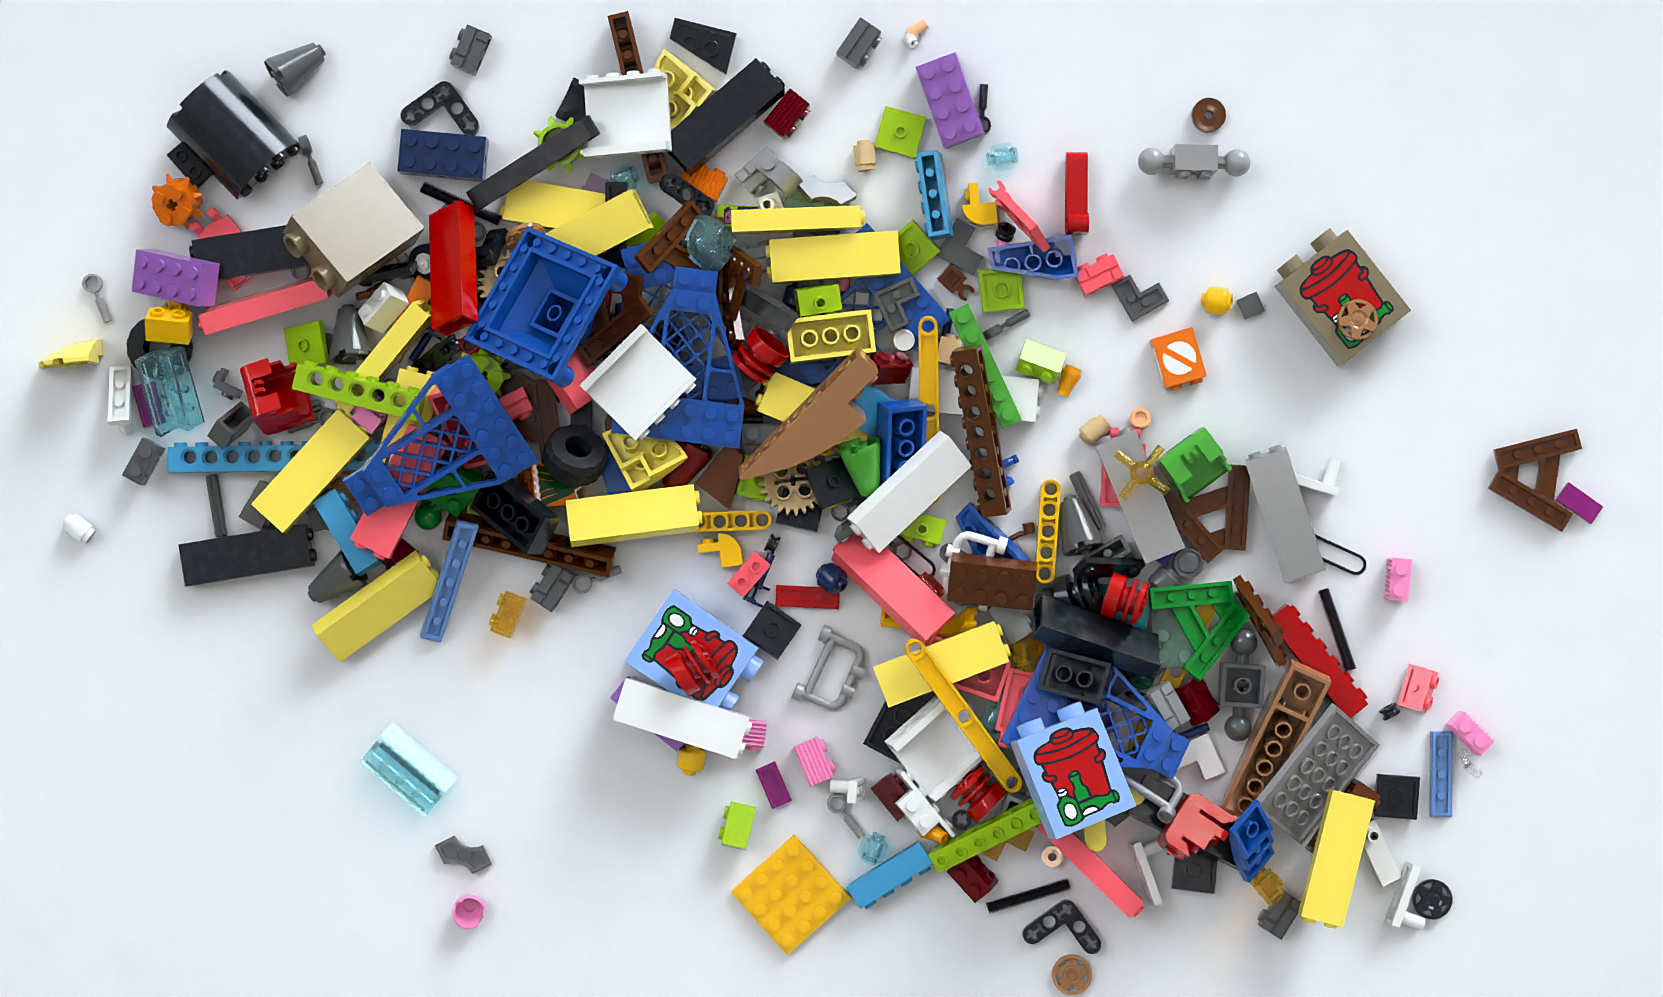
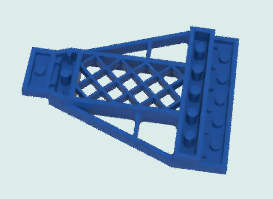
M866 223L856 233H867L875 231L870 227L868 223ZM901 261L900 275L858 278V282L841 296L842 303L854 292L853 304L842 303L843 307H853L852 311H855V307L868 308V310L870 308L879 309L878 306L870 305L871 294L873 295L875 292L912 276L921 296L902 304L910 323L902 329L912 332L915 342L911 349L891 352L894 354L895 352L905 353L919 348L918 324L924 316L935 318L938 330L951 320ZM825 280L819 281L818 285L824 284ZM864 285L868 290H858V288ZM856 292L869 293L868 305L855 304ZM883 316L882 321H872L873 324H880L873 330L874 336L886 326ZM930 320L924 321L922 329L930 332L934 329V323ZM875 343L876 350L879 353L883 352ZM788 357L781 367H773L775 372L811 386L824 381L846 358H841L837 362L834 359V363L816 361L790 365ZM822 365H829L832 367L826 370Z
M646 243L620 249L625 272L644 275L642 291L652 296L648 306H651L654 299L664 303L665 301L657 297V294L662 286L670 290L672 289L666 283L673 282L674 268L662 260L651 273H646L633 258ZM659 285L655 294L646 290V288ZM622 300V303H621V310H620V312L625 309V308H624V304H623V300ZM681 313L677 314L673 321L674 326L678 330L680 327L675 325L680 315L682 316L683 324L688 323ZM704 314L711 323V319L708 317V315ZM644 323L642 324L646 329H650L649 326ZM670 326V328L668 329V331H667V336L669 335L670 331L672 330V328H673L672 326ZM689 326L681 331L684 333L682 336L684 338L687 336L688 341L696 333ZM707 326L700 327V328H696V329H697L698 332H701V331H702L703 329H705ZM715 328V334L718 336V338L724 345L721 333L717 328ZM656 330L653 331V333L662 337L661 333L657 332ZM671 339L668 342L676 346L674 349L676 351L681 347L680 344L683 340L680 339L678 344ZM691 342L689 345L695 351L693 342ZM686 348L682 349L685 352L689 353L684 363H686L690 359L691 355L692 357L695 356L691 352V350L689 351ZM727 355L712 358L711 366L714 368L730 369ZM697 358L693 360L692 364L686 365L693 375L704 368ZM733 360L741 394L746 396L739 367ZM705 371L696 377L702 386L704 384ZM715 371L710 373L707 400L723 402L738 398L731 373ZM695 381L696 386L689 392L690 396L701 389ZM685 392L679 396L689 398ZM702 392L694 399H702Z
M675 266L673 287L648 332L652 335L658 322L664 320L661 345L665 348L667 344L673 352L671 355H675L682 366L691 374L692 372L686 365L697 358L704 368L693 376L696 378L705 371L704 384L702 386L696 379L695 382L701 389L692 396L689 393L686 394L689 398L678 397L681 401L673 409L668 407L663 412L665 417L657 425L653 422L648 427L650 432L645 437L739 449L745 406L715 294L718 276L716 271ZM670 310H676V311H677L676 313H674L672 316L669 317ZM684 312H692L699 314L695 316L693 319L689 320L687 316L684 314ZM681 313L688 323L678 330L671 322V319ZM704 314L712 315L711 323ZM702 315L709 326L699 333L692 322ZM669 322L676 332L666 339ZM690 324L697 335L687 342L680 331ZM716 327H719L721 330L730 369L714 368L711 366ZM711 328L708 345L701 334ZM678 334L685 344L675 351L668 341ZM700 337L706 347L696 354L689 344ZM688 346L695 356L684 363L677 353ZM708 349L705 366L698 356ZM711 372L732 374L739 399L738 404L707 400L709 375ZM702 392V399H694ZM612 419L611 433L629 435Z
M467 354L450 365L448 363L431 374L427 383L374 454L367 459L360 469L345 477L343 482L368 516L384 505L390 507L502 484L538 462V459L471 356ZM433 385H437L450 407L429 421L424 422L415 408ZM414 413L421 426L388 446L409 416ZM447 419L458 421L456 431L444 430ZM461 423L468 434L459 432ZM439 424H441V428H440V429H439V428H435L436 426H438ZM428 431L439 433L437 443L426 441ZM443 434L454 436L452 446L441 444ZM458 437L469 439L467 449L456 447ZM472 441H474L476 445L471 448ZM409 443L421 444L418 455L407 453ZM424 445L436 447L434 457L422 456ZM439 448L451 450L449 460L437 458ZM454 451L463 453L453 459ZM391 454L402 456L400 466L388 464ZM483 455L496 477L465 484L456 471L457 468L475 456ZM406 457L417 459L415 469L404 467ZM421 460L432 462L430 472L419 470ZM436 463L445 464L434 471ZM389 469L399 471L397 481ZM402 471L414 473L412 484L400 481ZM448 473H453L461 484L418 493ZM417 474L426 476L416 482ZM400 486L408 487V488L405 489V490H402V488H401Z
M1046 644L1000 740L1001 743L1011 747L1010 742L1020 738L1017 726L1041 717L1044 727L1059 721L1056 711L1065 707L1068 699L1038 690L1037 688L1049 647L1065 652L1069 651ZM1114 667V674L1111 678L1104 703L1106 712L1099 715H1108L1111 727L1105 728V730L1113 729L1117 741L1111 742V744L1118 743L1121 752L1115 749L1114 752L1117 758L1123 760L1119 762L1120 767L1153 770L1173 779L1191 740L1173 732L1171 727L1120 671ZM1116 677L1146 708V711H1142L1110 694ZM1107 701H1110L1120 707L1110 710ZM1122 709L1125 722L1115 725L1111 713ZM1126 710L1140 717L1129 720ZM1141 719L1145 731L1134 734L1130 722ZM1145 719L1151 722L1149 727H1147ZM1127 724L1131 736L1120 739L1116 727ZM1145 733L1140 746H1138L1135 737ZM1132 738L1136 750L1125 754L1121 741ZM1136 753L1134 759L1131 758V757H1129V756H1127V755Z

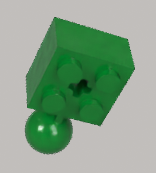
M446 453L442 459L449 460L450 455ZM439 464L437 469H439L445 464ZM463 464L456 470L465 484L482 480L481 473L472 468L465 470ZM448 473L430 484L425 492L461 484L453 473ZM479 489L427 499L431 503L421 504L415 511L414 519L416 524L425 530L436 528L442 519L441 509L458 517Z

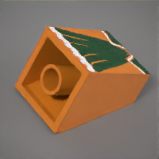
M544 464L531 465L518 473L519 484L547 507L566 506L565 500L581 499L586 496L584 487H571L570 485L561 484L558 480L552 478L545 469Z

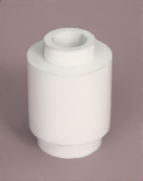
M77 513L74 516L70 514L62 523L65 526L63 530L78 542L82 541L84 544L96 532L92 528L93 525Z

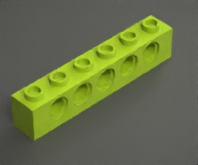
M305 360V362L297 364L292 385L294 390L397 417L403 415L421 391V389L416 387L402 388L399 383L387 381V384L379 382V378L373 376L359 377V373L346 370V373L340 372L338 367L325 365V367L317 366L318 362L312 360ZM316 373L322 376L321 384L315 381ZM337 378L343 382L342 389H338L335 386ZM357 384L362 385L364 388L362 395L356 392ZM378 389L384 392L383 400L378 399L376 396ZM398 395H402L405 398L404 406L398 404ZM426 395L415 408L420 416H422ZM412 413L408 418L409 420L413 421L418 420L414 413Z
M1030 798L955 835L953 838H949L943 845L939 843L933 846L928 856L937 872L941 873L1042 823L1033 799Z

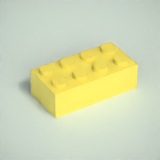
M871 309L797 318L788 333H786L790 365L847 358L857 346L867 355L876 353Z

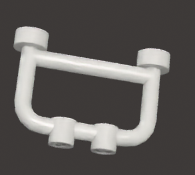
M968 531L956 536L953 545L948 544L945 556L949 557L947 564H942L939 574L943 576L942 587L944 592L948 594L952 553L960 552L963 541L971 540L987 545L988 548L985 556L994 557L995 552L1004 555L1008 538L1000 536L999 540ZM978 605V610L986 612L988 606Z

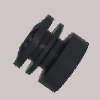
M1066 574L1053 580V592L1056 600L1091 612L1093 610L1095 612L1101 611L1104 600L1097 577L1074 575L1073 578L1070 574Z

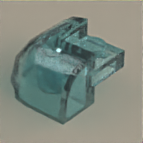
M697 215L685 238L690 254L688 257L703 270L717 272L732 256L729 252L737 237L724 228L726 224L711 216Z

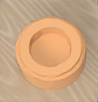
M1142 407L1134 409L1129 418L1131 426L1140 430L1147 428L1151 422L1150 412Z

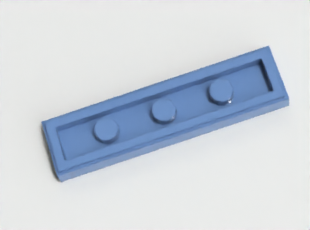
M1430 731V817H1452V731Z

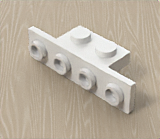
M897 769L895 773L909 789L906 794L895 802L899 809L922 836L938 824L953 838L955 834L951 830L953 828L952 824L946 818L942 819L938 814L940 812L939 808L933 802L929 803L925 798L927 796L926 792L920 786L916 787L913 784L914 778L907 770Z

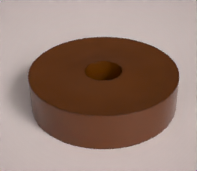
M1204 98L1193 107L1191 119L1198 130L1206 133L1214 132L1224 124L1226 110L1217 99ZM1205 112H1211L1212 118H1206Z

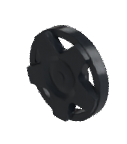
M1427 879L1420 882L1412 894L1414 909L1419 915L1427 919H1439L1445 916L1453 902L1449 887L1436 879ZM1428 883H1433L1430 888H1427L1424 885ZM1443 888L1446 890L1447 895L1442 893ZM1417 893L1421 897L1418 903L1416 902ZM1447 905L1444 911L1442 912L1441 907ZM1429 910L1432 916L1426 915L1423 912Z

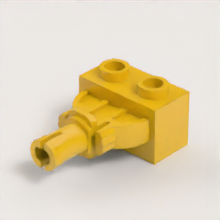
M170 300L169 306L168 303H165L162 307L149 308L145 317L146 341L189 345L193 336V312L189 311V306L185 303Z

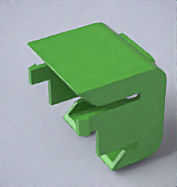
M1205 427L1197 429L1154 461L1182 501L1186 503L1190 501L1189 498L1198 494L1227 471L1230 472L1232 470L1231 464L1228 465L1226 462L1227 459L1223 455V450Z

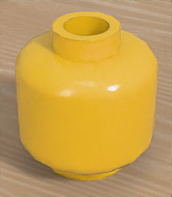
M1212 286L1207 289L1206 293H1202L1201 306H1204L1206 313L1225 315L1227 311L1232 309L1233 294H1230L1227 288Z
M685 743V746L679 749L677 767L683 770L685 775H696V772L704 769L705 750Z

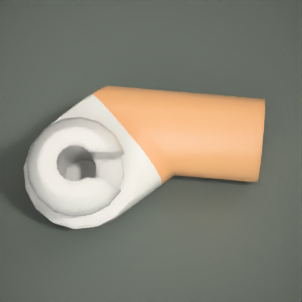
M924 19L907 28L904 38L906 47L911 49L917 47L919 34L928 29Z

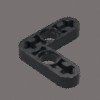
M442 81L404 107L400 113L401 119L406 125L414 126L444 106L465 135H475L480 129V124L453 85L447 81ZM443 86L445 88L450 87V90L448 91L449 95L445 96L443 94L440 97H438L441 100V102L438 103L437 99L432 95V93L435 92L436 95H439L442 92L441 88ZM431 98L434 101L431 109L423 108L422 102L424 99ZM461 103L463 111L460 114H454L452 112L453 104ZM418 104L419 109L422 112H424V114L421 115L419 112H417L416 114H414L415 119L413 121H411L410 119L406 120V113L408 111L414 113L417 110L414 106ZM467 112L470 114L466 116L468 121L471 123L475 122L472 131L464 129L467 125L463 119L458 122V119L463 118Z
M668 173L660 178L659 186L667 195L684 205L688 200L683 198L682 193L684 189H687L691 193L690 200L697 202L695 204L705 216H711L714 210V203L710 197L675 173ZM672 179L671 184L674 186L669 187V182L667 180ZM703 202H704V203H705L704 207L706 208V210H703V211H702V207H703V206H702L701 204H699V203H703ZM692 234L686 239L688 245L683 246V240L678 244L691 250L696 245L699 237Z
M1069 899L1058 902L1026 925L1022 931V936L1027 943L1036 944L1060 926L1066 924L1084 951L1089 954H1095L1101 948L1099 937L1076 905ZM1062 905H1072L1070 908L1071 913H1063L1060 915L1063 920L1059 921L1053 911L1057 909V912L1060 913L1063 910ZM1047 916L1055 918V925L1051 928L1043 924V920ZM1076 921L1084 922L1085 929L1082 932L1074 931L1073 925ZM1038 922L1040 923L1041 927L1046 931L1042 934L1041 930H1039L1036 933V939L1034 940L1032 937H1026L1029 934V929L1035 931L1037 928H1039L1037 925H1035ZM1089 930L1091 931L1090 934H1087L1092 941L1097 940L1095 943L1096 948L1094 949L1091 947L1086 948L1088 942L1084 937L1082 940L1079 939V937L1086 935Z

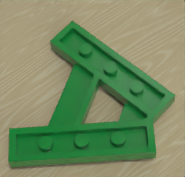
M1232 581L1148 589L1150 610L1171 609L1193 648L1194 653L1182 669L1198 682L1203 679L1251 616L1234 602ZM1194 606H1213L1219 620L1209 633Z

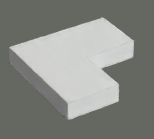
M1205 733L1191 739L1178 769L1197 761L1205 780L1224 773L1225 770L1209 734Z

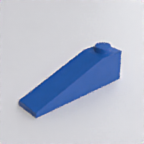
M1073 234L1045 238L1050 248L1044 253L1033 241L988 248L991 269L1054 280L1079 277Z
M971 502L955 517L962 532H974L999 540L1000 536L1008 538L1004 555L995 552L994 557L1031 561L1021 548L987 517L982 518L981 512ZM967 540L973 552L971 554L986 555L987 545Z

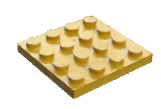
M795 834L731 890V893L787 955L851 899L847 892Z

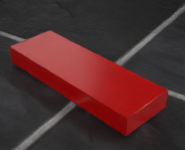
M776 585L775 606L839 609L840 592L830 594L821 587Z

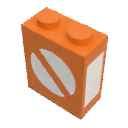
M1193 327L1149 340L1164 389L1169 388L1170 391L1182 388V384L1190 382V385L1203 382L1202 378L1206 377L1207 374Z

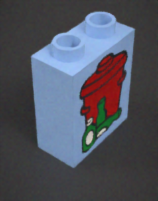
M676 589L671 592L625 659V662L666 690L727 710H731L739 698L738 695L730 690L740 676L750 682L764 661L754 655L759 648ZM695 639L700 645L705 647L714 660L720 677L714 679L710 672H708L707 676L711 683L707 684L702 678L698 679L701 690L689 697L669 670L664 659L675 652L682 658L686 657L683 646L686 645L691 652L695 651L690 643Z
M1080 701L1057 710L1060 722L1044 727L1041 717L1017 726L1020 738L1010 742L1048 839L1061 838L1136 807L1097 708L1084 711Z

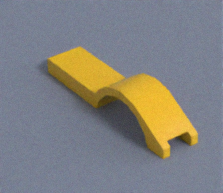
M966 608L962 614L953 617L936 635L944 637L954 636L977 627V621H974V617L978 615V608ZM882 609L881 627L902 628Z

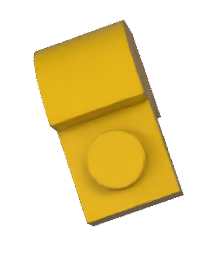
M968 183V189H964L965 202H969V205L961 206L965 219L978 227L997 226L996 202L979 204L977 183Z
M718 533V542H714V538L701 540L702 544L697 545L698 553L720 551L721 567L743 565L741 547L730 535Z

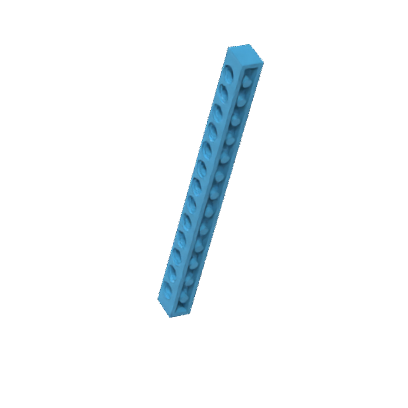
M371 440L364 447L363 450L367 454L365 460L359 461L356 456L344 471H357L380 446L378 440ZM271 441L259 442V446H251V442H238V446L229 445L224 450L218 445L208 446V442H196L195 447H187V443H174V447H168V473L281 472L293 459L294 452L301 450L308 441H302V445H293V441H280V445H272ZM278 450L281 453V459L275 463L272 460V453ZM212 451L217 454V460L214 463H210L208 460V455ZM233 451H236L239 455L235 463H232L229 459V455ZM254 451H258L260 454V459L256 463L252 462L250 458L251 453ZM190 452H194L196 460L190 464L187 461V455Z

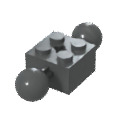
M1240 629L1230 642L1231 649L1237 654L1236 663L1220 662L1217 704L1233 707V715L1226 720L1224 725L1226 735L1233 741H1243L1251 734L1252 725L1245 716L1246 708L1263 709L1266 666L1249 664V655L1256 650L1258 642L1255 634L1248 629ZM1240 680H1242L1243 683H1246V686L1242 687L1241 691H1239V688L1237 687V683H1239Z

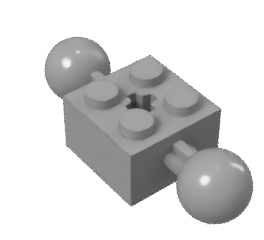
M1175 144L1171 149V155H1163L1157 148L1143 150L1138 157V166L1142 172L1148 175H1155L1161 172L1163 168H1170V175H1176L1177 179H1188V176L1197 175V179H1210V176H1213L1218 169H1225L1229 175L1234 177L1244 175L1250 168V158L1246 152L1240 149L1231 150L1225 156H1218V145Z

